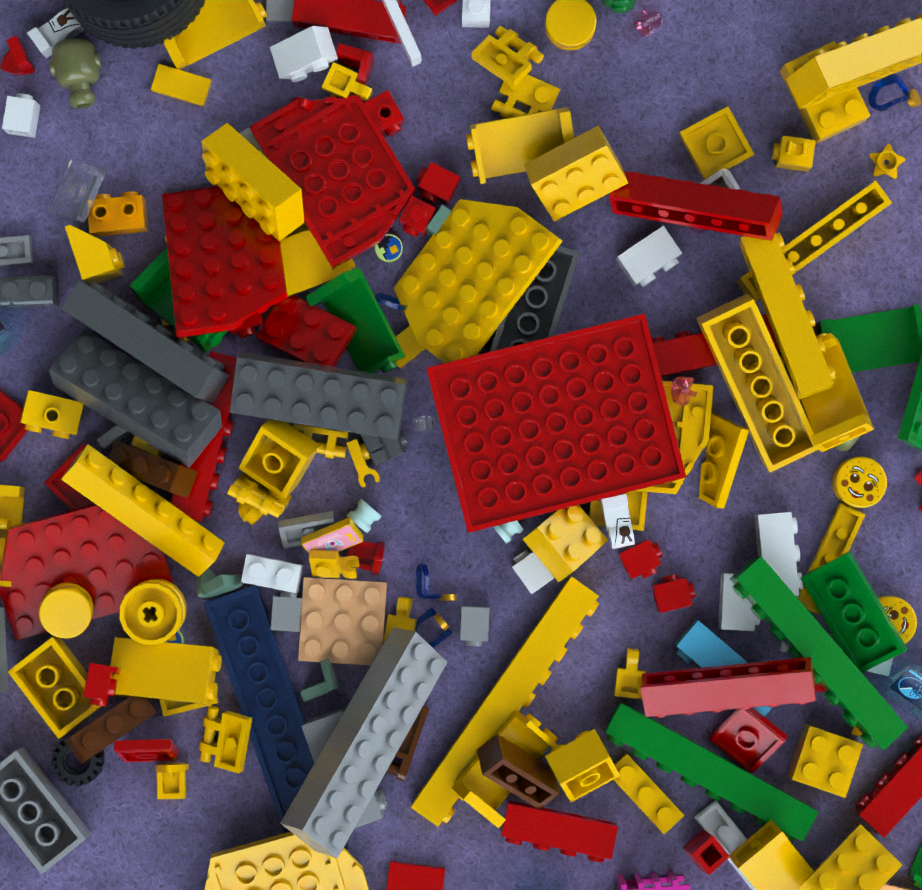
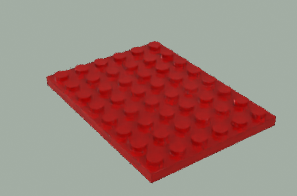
M645 314L426 368L467 533L686 478Z

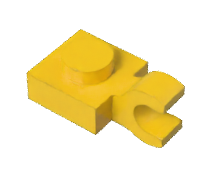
M334 62L322 85L323 90L340 98H347L350 94L359 95L361 100L366 102L371 99L373 94L372 88L356 82L358 73Z
M357 439L347 442L346 444L358 472L359 484L363 488L366 487L364 477L367 474H372L376 483L380 482L378 472L370 469L366 463V460L370 459V455L365 443L359 444Z
M310 551L309 562L313 577L340 578L342 573L345 578H357L356 568H353L360 566L357 556L339 557L338 551Z
M398 597L397 614H388L383 642H385L393 627L415 631L417 619L409 618L413 598Z
M627 648L626 668L617 667L614 696L642 699L640 685L642 674L645 673V670L637 669L639 660L638 649Z

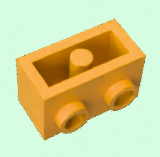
M130 191L121 193L122 197L111 198L110 194H98L94 196L93 200H86L89 233L97 237L149 232L146 199L142 195H138V192Z

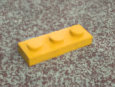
M627 753L614 764L620 775L614 781L663 834L667 833L685 816Z

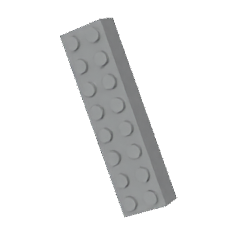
M392 628L281 821L284 827L316 852L338 859L447 664V661L417 632Z

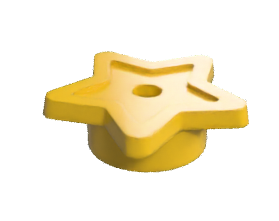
M887 144L881 153L870 154V158L876 164L873 173L875 177L887 174L893 179L897 178V167L905 161V158L897 155L892 150L890 144ZM885 160L889 161L888 165L884 164Z

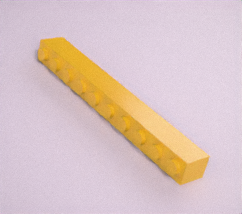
M570 576L416 796L411 804L413 810L437 827H439L442 821L447 824L456 811L452 806L458 798L463 800L451 787L477 758V749L495 736L516 710L519 711L522 706L527 709L536 696L533 690L537 684L544 685L552 673L548 669L553 661L560 662L568 650L564 647L570 637L575 640L584 626L580 624L586 614L591 617L600 603L596 601L599 595Z

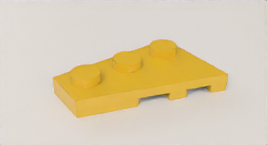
M711 412L706 459L701 464L698 498L716 508L724 509L749 429L714 412Z

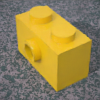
M27 390L20 423L26 424L25 430L41 433L42 428L53 430L52 436L69 439L70 434L77 435L84 404L70 399Z

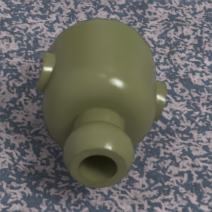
M71 38L57 42L52 48V60H49L52 76H56L57 83L61 87L70 89L69 103L74 109L93 106L95 95L91 91L90 86L99 80V68L102 67L99 51H96L94 44L86 38Z

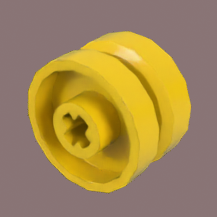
M150 579L139 583L125 595L120 605V621L123 630L131 639L141 644L156 645L167 641L182 627L186 618L187 604L183 593L175 584L164 579ZM152 607L157 609L155 615L150 612Z

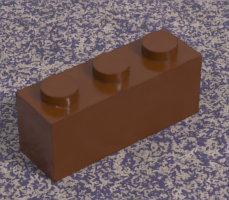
M117 440L109 456V460L134 478L187 498L198 474V471Z
M130 696L69 737L66 742L82 764L157 712L147 698Z
M496 734L477 749L482 775L536 808L540 809L560 794L552 768L502 736Z

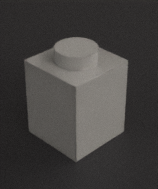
M280 591V597L273 596L270 630L300 632L302 598H297V593Z
M462 606L460 640H465L466 646H482V641L488 642L490 607Z

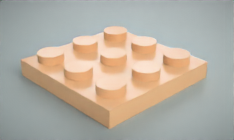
M304 577L298 661L320 662L328 658L331 663L372 665L383 646L387 582Z

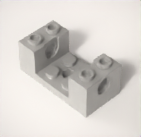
M347 706L306 720L301 727L314 763ZM376 789L355 828L383 818L388 804L382 789Z

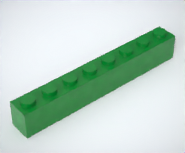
M754 556L729 578L734 583L732 588L735 593L742 599L746 598L752 604L750 609L759 620L762 621L764 619L770 625L769 632L779 642L783 640L789 647L787 653L792 659L811 657L815 684L820 683L826 691L824 693L826 699L832 705H838L843 710L842 717L850 726H856L862 732L860 738L868 747L885 750L908 728L762 556Z
M621 701L618 702L604 728V732L609 734L606 738L607 740L620 747L623 743L633 748L631 753L643 760H646L647 757L656 760L655 766L670 774L672 770L682 775L681 781L694 788L696 784L706 788L705 794L717 801H720L721 797L731 802L729 807L743 815L746 811L755 815L754 821L764 826L772 820L791 842L795 838L802 842L804 841L819 813L813 807L652 718L646 717L643 713Z

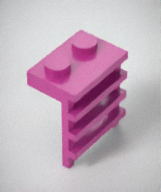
M667 871V877H658L656 872H650V878L642 879L639 873L633 874V880H624L623 875H617L618 890H690V884H678V882L684 881V875L675 876L673 871ZM661 883H668L669 885L661 886ZM651 884L652 887H644V885Z

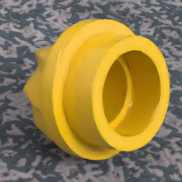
M247 503L245 505L239 504L238 512L244 523L247 521L249 524L254 525L263 515L259 513V509Z

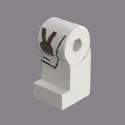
M67 8L41 27H35L27 32V34L47 59L52 55V48L57 42L76 37L84 28Z
M622 494L600 499L603 519L612 549L634 545L635 541L628 510L627 495Z

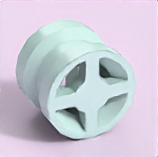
M363 499L359 500L358 507L354 511H350L347 514L366 533L371 530V524L382 517Z
M518 521L493 527L506 544L511 541V537L515 533H521L524 530Z

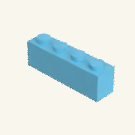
M696 619L674 644L679 649L676 652L679 657L688 664L693 660L700 668L748 663ZM759 706L753 708L765 717L772 707Z

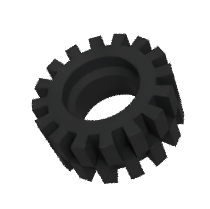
M67 737L58 743L56 750L52 753L54 758L51 760V765H54L55 768L53 772L59 775L58 779L61 782H67L66 785H75V787L83 784L86 785L97 778L103 770L102 766L105 763V760H103L104 750L91 757L84 770H74L68 763V756L72 750L66 742L69 738Z

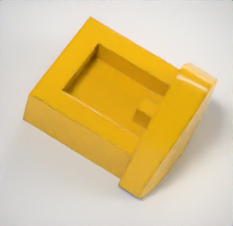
M182 762L155 764V771L157 772V799L186 798V770H189V764Z

